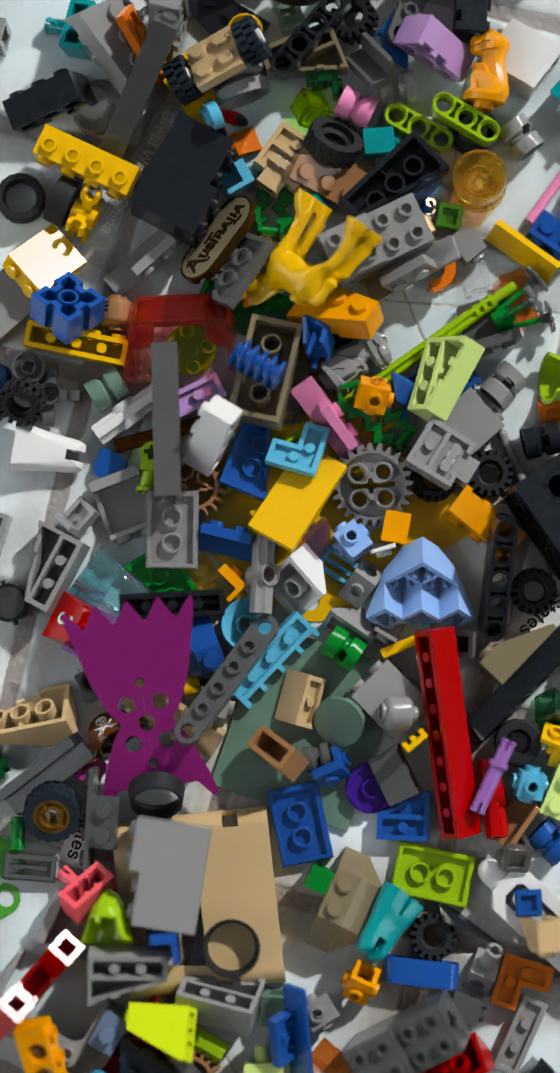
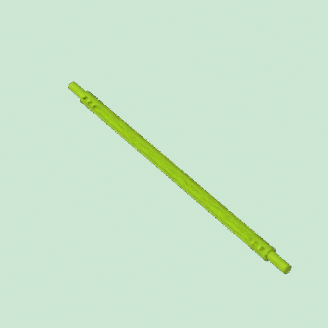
M511 281L493 295L488 294L428 338L458 335L498 307L500 301L518 289L517 286ZM427 339L374 376L383 377L390 383L392 371L401 375L421 361ZM350 392V393H349L347 396H345L343 399H344V402H346V401H348L349 399L352 398V399H353V406H354V397L352 396V394H351V392ZM304 426L288 436L284 441L298 444ZM225 485L220 487L221 489L227 490L228 494L234 491V489L229 488Z

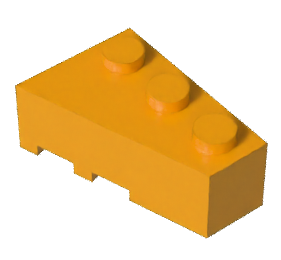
M338 286L321 305L311 306V304L305 303L301 307L295 303L286 315L288 321L303 324L302 317L309 315L329 325L332 334H339V337L370 340L384 321L379 301Z

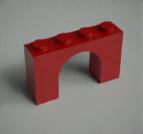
M66 930L63 931L0 1002L1 1041L85 948Z

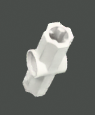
M152 384L132 398L128 397L112 409L110 414L91 426L103 445L125 430L129 431L145 419L146 415L152 412Z

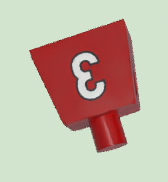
M64 591L42 635L63 645L73 647L65 630L61 615H66L81 629H84L90 617L92 607L83 599Z

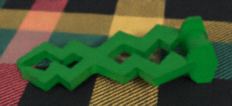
M262 189L255 194V197L260 201L256 203L257 209L254 211L256 214L255 222L258 227L257 236L263 235L265 237L282 239L283 231L294 221V216L285 209L294 202V198L283 189L279 195L281 200L271 207L279 215L273 221L280 228L261 226L262 223L269 220L261 211L272 204V201L266 197L269 193Z
M359 380L341 384L339 388H353L355 397ZM337 392L338 405L342 411L346 410V419L362 416L365 432L373 431V443L393 445L402 451L410 437L417 431V429L410 425L408 415L404 421L400 419L405 408L395 412H391V408L389 411L385 410L383 424L396 421L395 428L406 426L394 442L393 431L382 435L380 420L371 423V415L364 413L362 409H354L353 399L351 398L344 402L342 393Z

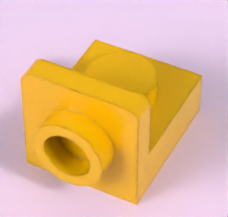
M545 722L540 742L547 745L545 753L548 754L546 765L556 768L560 761V726Z

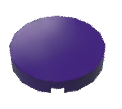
M368 761L358 764L350 771L351 776L345 782V793L352 806L363 813L369 814L387 809L389 804Z

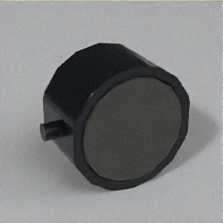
M5 580L0 581V620L9 623L13 622L14 626L19 625L18 620L24 618L30 607V603L24 601L26 591L18 585L6 583Z

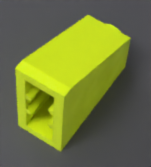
M129 1002V1007L124 1015L127 1030L176 1059L192 1063L198 1009L182 1005Z

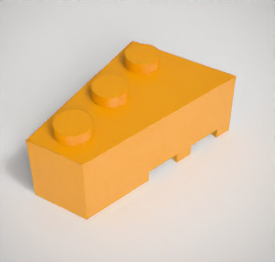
M467 484L445 512L449 516L447 521L458 529L462 526L468 530L467 536L477 544L483 542L487 545L491 518L499 512L492 508L486 499L482 500L472 492L473 489ZM502 524L498 532L506 531L509 528V524ZM519 527L516 548L527 535ZM499 549L496 552L495 556H503L506 552V549Z

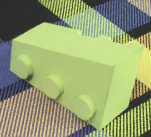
M467 336L427 338L407 410L427 422L430 421L431 417L439 421H447L486 348Z

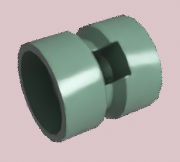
M114 366L102 373L101 380L94 378L83 384L100 413L112 406V400L115 399L120 402L131 395Z

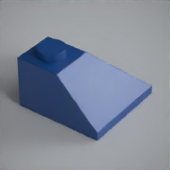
M210 616L193 617L187 677L202 676L217 671L225 660Z

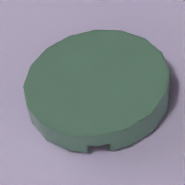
M334 695L326 698L316 709L314 715L315 728L320 737L334 746L346 747L354 744L361 737L365 729V714L353 699Z

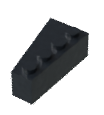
M413 130L339 199L338 208L346 216L350 215L353 218L365 212L367 214L407 194H414L448 175L450 166Z

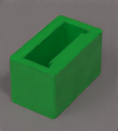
M313 862L305 878L304 886L326 895L334 878L335 871Z

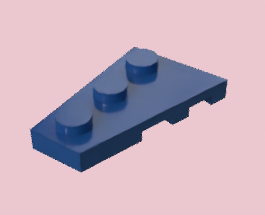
M245 423L240 424L218 483L258 500H265L268 495L267 478L269 468L265 464V458L270 447L269 428Z

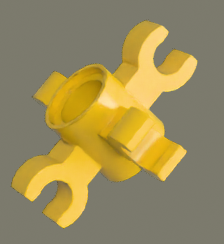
M88 184L80 193L81 199L77 198L74 202L65 226V231H68V237L72 238L74 233L77 232V236L82 237L80 240L82 244L89 237V229L93 230L96 226L105 201L104 198H101L102 191L100 190L95 196H92V193L88 192L90 187Z

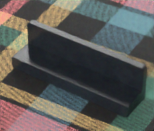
M75 732L1 788L0 803L6 800L16 815L22 814L26 797L32 792L34 787H38L42 783H62L95 758L94 753L80 734Z

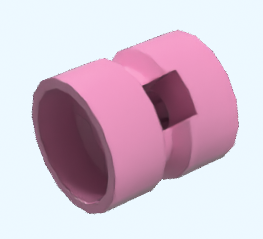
M347 85L337 103L334 115L345 121L352 119L353 125L365 129L370 125L380 100L369 94L363 97L360 90Z

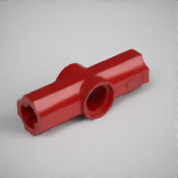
M489 759L477 761L480 785L489 768ZM502 777L486 809L485 815H483L486 839L509 837L506 814L508 802Z

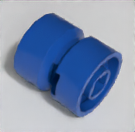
M548 817L529 835L528 840L536 851L541 850L543 852L542 857L551 866H555L560 862V827Z

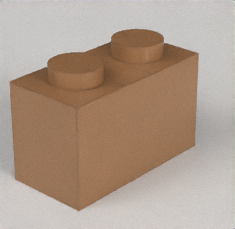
M263 724L246 744L260 758L292 782L297 779L309 764V761L301 753Z

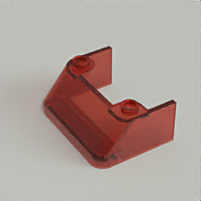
M212 293L141 296L136 298L131 306L128 329L130 375L141 374L140 349L149 347L153 342L154 327L205 325V335L210 343L214 345H227L228 362L230 354L236 346L235 308L232 310L217 304L212 299ZM236 365L233 367L228 366V371L236 370Z

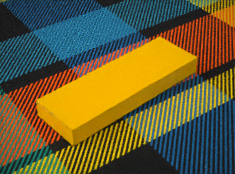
M501 219L496 222L485 239L524 268H526V265L532 267L534 271L538 272V278H542L547 284L560 267V261Z

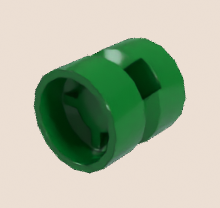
M337 625L319 653L329 660L336 659L338 666L350 672L364 652L367 644L357 637L351 639L350 632Z

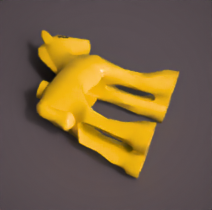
M298 188L294 196L296 213L294 221L286 236L271 252L267 271L262 274L260 270L256 279L242 296L243 307L248 308L252 305H259L281 291H287L292 294L289 299L301 307L305 303L311 304V306H319L337 288V284L343 279L349 278L355 268L370 255L375 247L380 245L383 238L360 221L347 215L344 237L337 252L327 262L313 266L305 260L311 247L317 240L318 234L322 233L327 220L334 211L306 191ZM308 222H309V225H308V227H307L306 232L304 233V235L302 236L301 240L299 241V239H300V237H301V235H302L304 229L306 228V226H307V224H308Z

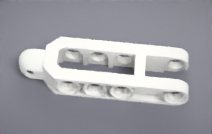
M494 858L484 859L479 864L478 876L491 889V908L524 939L525 936L519 917H516L515 912L506 904V895L516 885L524 884L528 889H541L542 902L554 914L560 916V900L529 871L528 873L504 872L498 860ZM560 952L555 953L553 958H545L560 972Z

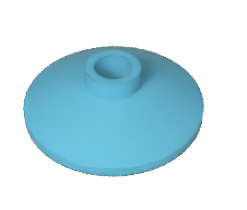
M241 598L229 604L225 609V615H222L221 618L222 634L226 641L234 647L252 622L260 616L249 613L250 598ZM243 618H246L247 625L242 628L240 626V621ZM269 622L262 623L258 627L260 633H270L271 624Z

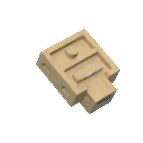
M282 121L253 162V168L261 173L256 180L255 186L268 192V195L277 200L283 189L295 196L298 188L301 186L285 178L295 154L310 155L305 147V136L284 121Z

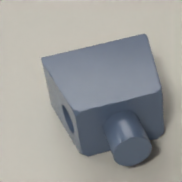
M111 1000L87 1045L110 1057L127 1025L124 1022V1015L127 1008Z

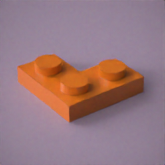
M504 952L489 1002L515 1011L523 986L544 993L549 992L555 967Z

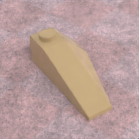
M71 683L46 687L39 690V695L27 701L22 698L16 701V706L7 710L0 709V744L55 746L70 735L78 732L79 718Z

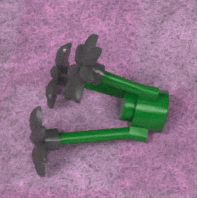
M526 265L525 271L531 276L526 281L527 283L503 304L496 307V311L490 315L499 332L504 329L508 331L517 327L522 328L538 323L542 325L548 323L550 331L553 333L556 331V326L554 323L555 318L552 316V308L547 301H544V313L542 302L537 299V293L533 291L536 285L545 292H548V287L542 278H538V272L534 271L529 265ZM523 293L527 294L528 298L523 300L524 303L513 309L508 307ZM533 307L535 312L540 314L538 318L512 323L517 320L514 314L525 308Z

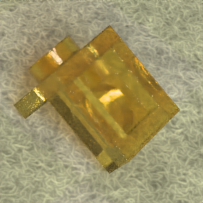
M204 551L198 555V569H186L197 590L213 589L219 585L217 580L221 578Z

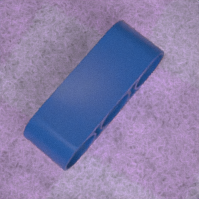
M387 954L383 963L382 981L402 985L457 990L460 963L445 960L430 961L420 957Z

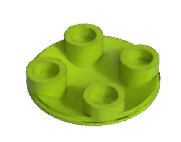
M183 324L174 329L166 342H177L179 373L196 375L202 373L214 361L216 355L214 338L207 329L200 325Z

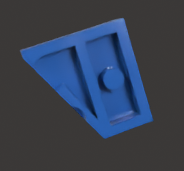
M424 791L378 812L376 839L429 842L431 791Z

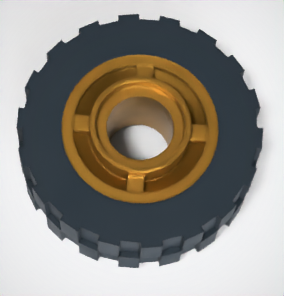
M49 782L34 787L32 792L27 795L24 804L23 820L25 828H28L29 833L36 836V839L45 840V842H60V840L68 839L71 834L73 835L76 832V828L80 824L82 809L81 801L78 799L79 796L72 791V788L65 786L63 783ZM54 810L57 814H50L47 811Z

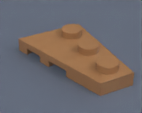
M295 154L285 178L339 206V199L372 169V165L355 163L352 167H346L345 169L333 168L317 161L314 156Z

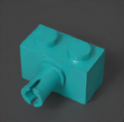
M70 0L66 18L97 3L92 0ZM46 18L45 21L50 24L44 23L45 33L61 35L58 46L68 57L92 61V52L86 45L83 46L78 39L79 35L73 26L69 27L67 22L62 19Z

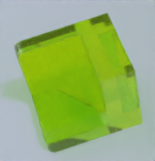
M303 87L290 106L299 126L310 128L312 121L316 117L330 116L333 112L321 92Z

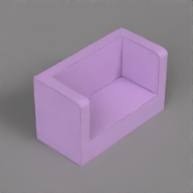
M216 372L180 389L181 420L186 419L185 416L198 411L205 401L210 402L215 395L225 400L228 399Z

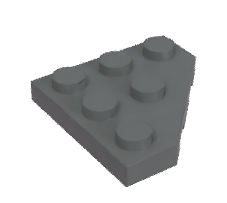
M247 233L221 269L212 277V280L215 282L212 299L217 304L234 310L250 284L256 279L264 263L270 258V254L276 245L269 239Z

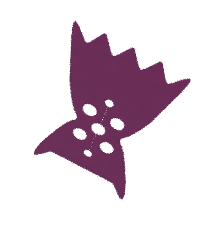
M192 596L188 597L177 616H174L161 599L157 597L146 620H143L128 602H124L115 624L110 623L99 609L94 606L84 629H81L69 617L62 614L61 618L65 630L91 687L109 714L120 724V730L113 742L108 762L103 795L116 796L119 792L128 791L130 781L136 776L151 771H162L177 776L183 783L198 781L211 793L218 796V789L214 778L195 745H182L178 742L174 733L177 723L174 721L173 716L181 702L188 674L193 620ZM136 678H143L145 681L144 686H136ZM157 693H163L168 697V705L163 709L156 708L152 703V698ZM131 698L135 703L134 711L129 714L123 713L119 708L120 700ZM145 714L151 715L155 720V726L149 732L139 726V719ZM182 730L181 736L183 738H189L187 733L184 730ZM165 731L171 732L175 736L174 745L171 747L162 746L159 742L161 733ZM131 736L138 737L142 742V747L137 752H131L126 748V740ZM151 758L158 759L159 765L157 767L149 765Z

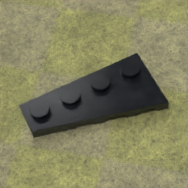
M188 0L189 13L210 34H214L228 26L230 20L240 13L255 15L262 24L264 34L270 27V22L234 0Z

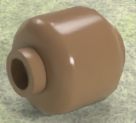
M112 294L105 299L104 319L100 324L108 329V332L111 334H122L124 330L130 328L133 324L134 306L127 296Z

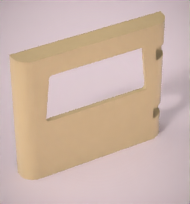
M266 805L181 814L167 818L213 826L201 896L204 937L208 930L220 921L235 919L245 922L256 932L259 938L260 955L256 965L248 973L235 978H241V982H257L258 979H266L265 985L286 982ZM237 815L238 825L223 827V816ZM133 820L120 821L118 823L117 849L113 850L118 895L123 901L127 913L129 902L135 900L136 892L131 891L133 877L135 874H139L137 871L129 870L130 864L125 863L127 848L133 846L134 837H129ZM129 918L135 944L132 945H147L146 928L131 925L132 918ZM237 923L223 924L216 928L209 938V955L212 961L222 969H241L253 958L255 952L253 935L243 925ZM207 964L168 965V982L137 992L135 990L129 992L130 1000L151 998L153 995L157 997L176 995L183 977H216L217 981L233 982V978L216 974Z

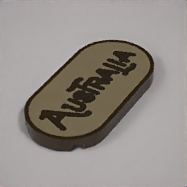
M240 195L225 202L221 206L216 219L209 221L206 227L208 232L203 242H197L194 248L190 247L180 267L182 276L188 282L200 284L201 280H209L214 277L251 229L256 219L254 211L257 208L250 198Z

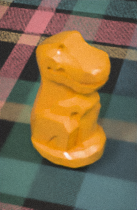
M489 29L484 34L473 36L470 40V52L476 57H482L481 62L472 63L473 72L470 74V88L463 92L462 97L465 103L484 113L493 112L494 108L504 106L509 95L505 61L510 49V41L503 34L493 29Z

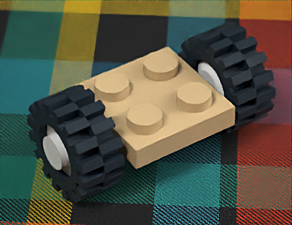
M249 14L186 49L185 52L188 60L180 54L164 63L162 67L163 75L167 79L166 82L170 85L171 91L175 93V97L185 106L202 97L205 91L246 69L242 53L245 59L248 60V63L254 67L272 57V50L268 40L265 38V34L261 31V27L257 25V21Z

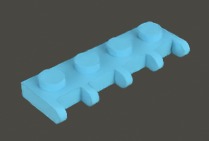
M294 610L281 623L277 637L269 645V648L243 681L234 696L250 710L253 707L248 700L259 687L266 693L269 688L263 683L277 668L284 674L287 670L281 664L290 654L296 650L302 655L305 651L299 645L310 634L316 638L321 634L300 613Z

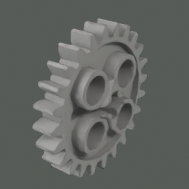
M370 442L367 444L366 450H364L361 444L358 445L357 454L353 450H348L349 459L345 456L339 458L343 464L347 465L348 470L334 489L338 490V494L333 497V500H341L337 508L345 507L347 509L345 517L352 513L354 515L353 519L356 522L362 518L363 525L366 526L369 520H372L373 526L376 527L378 526L379 519L384 523L386 510L406 511L402 504L409 505L411 503L406 495L414 494V491L409 489L408 486L414 484L415 480L407 478L413 470L404 469V461L400 462L398 460L401 455L400 452L393 456L391 455V446L386 451H383L382 443H379L376 449H373V445ZM382 464L390 468V476L387 478L382 477L378 472V468ZM355 466L363 468L365 472L363 479H357L353 475ZM371 479H373L374 483L395 482L394 486L381 485L376 487L374 491H372L371 486L350 487V484H366ZM387 490L392 494L391 503H385L381 500V491ZM356 492H362L366 495V504L361 505L356 502Z

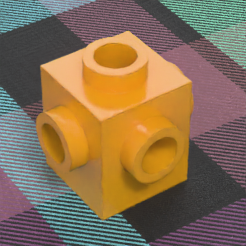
M361 375L354 397V408L362 409L364 413L372 416L384 415L386 407L391 408L395 393L391 392V383L383 377L373 376L370 378Z
M357 959L352 970L346 969L340 984L344 985L341 996L365 1006L368 999H374L379 990L380 984L377 983L381 969Z

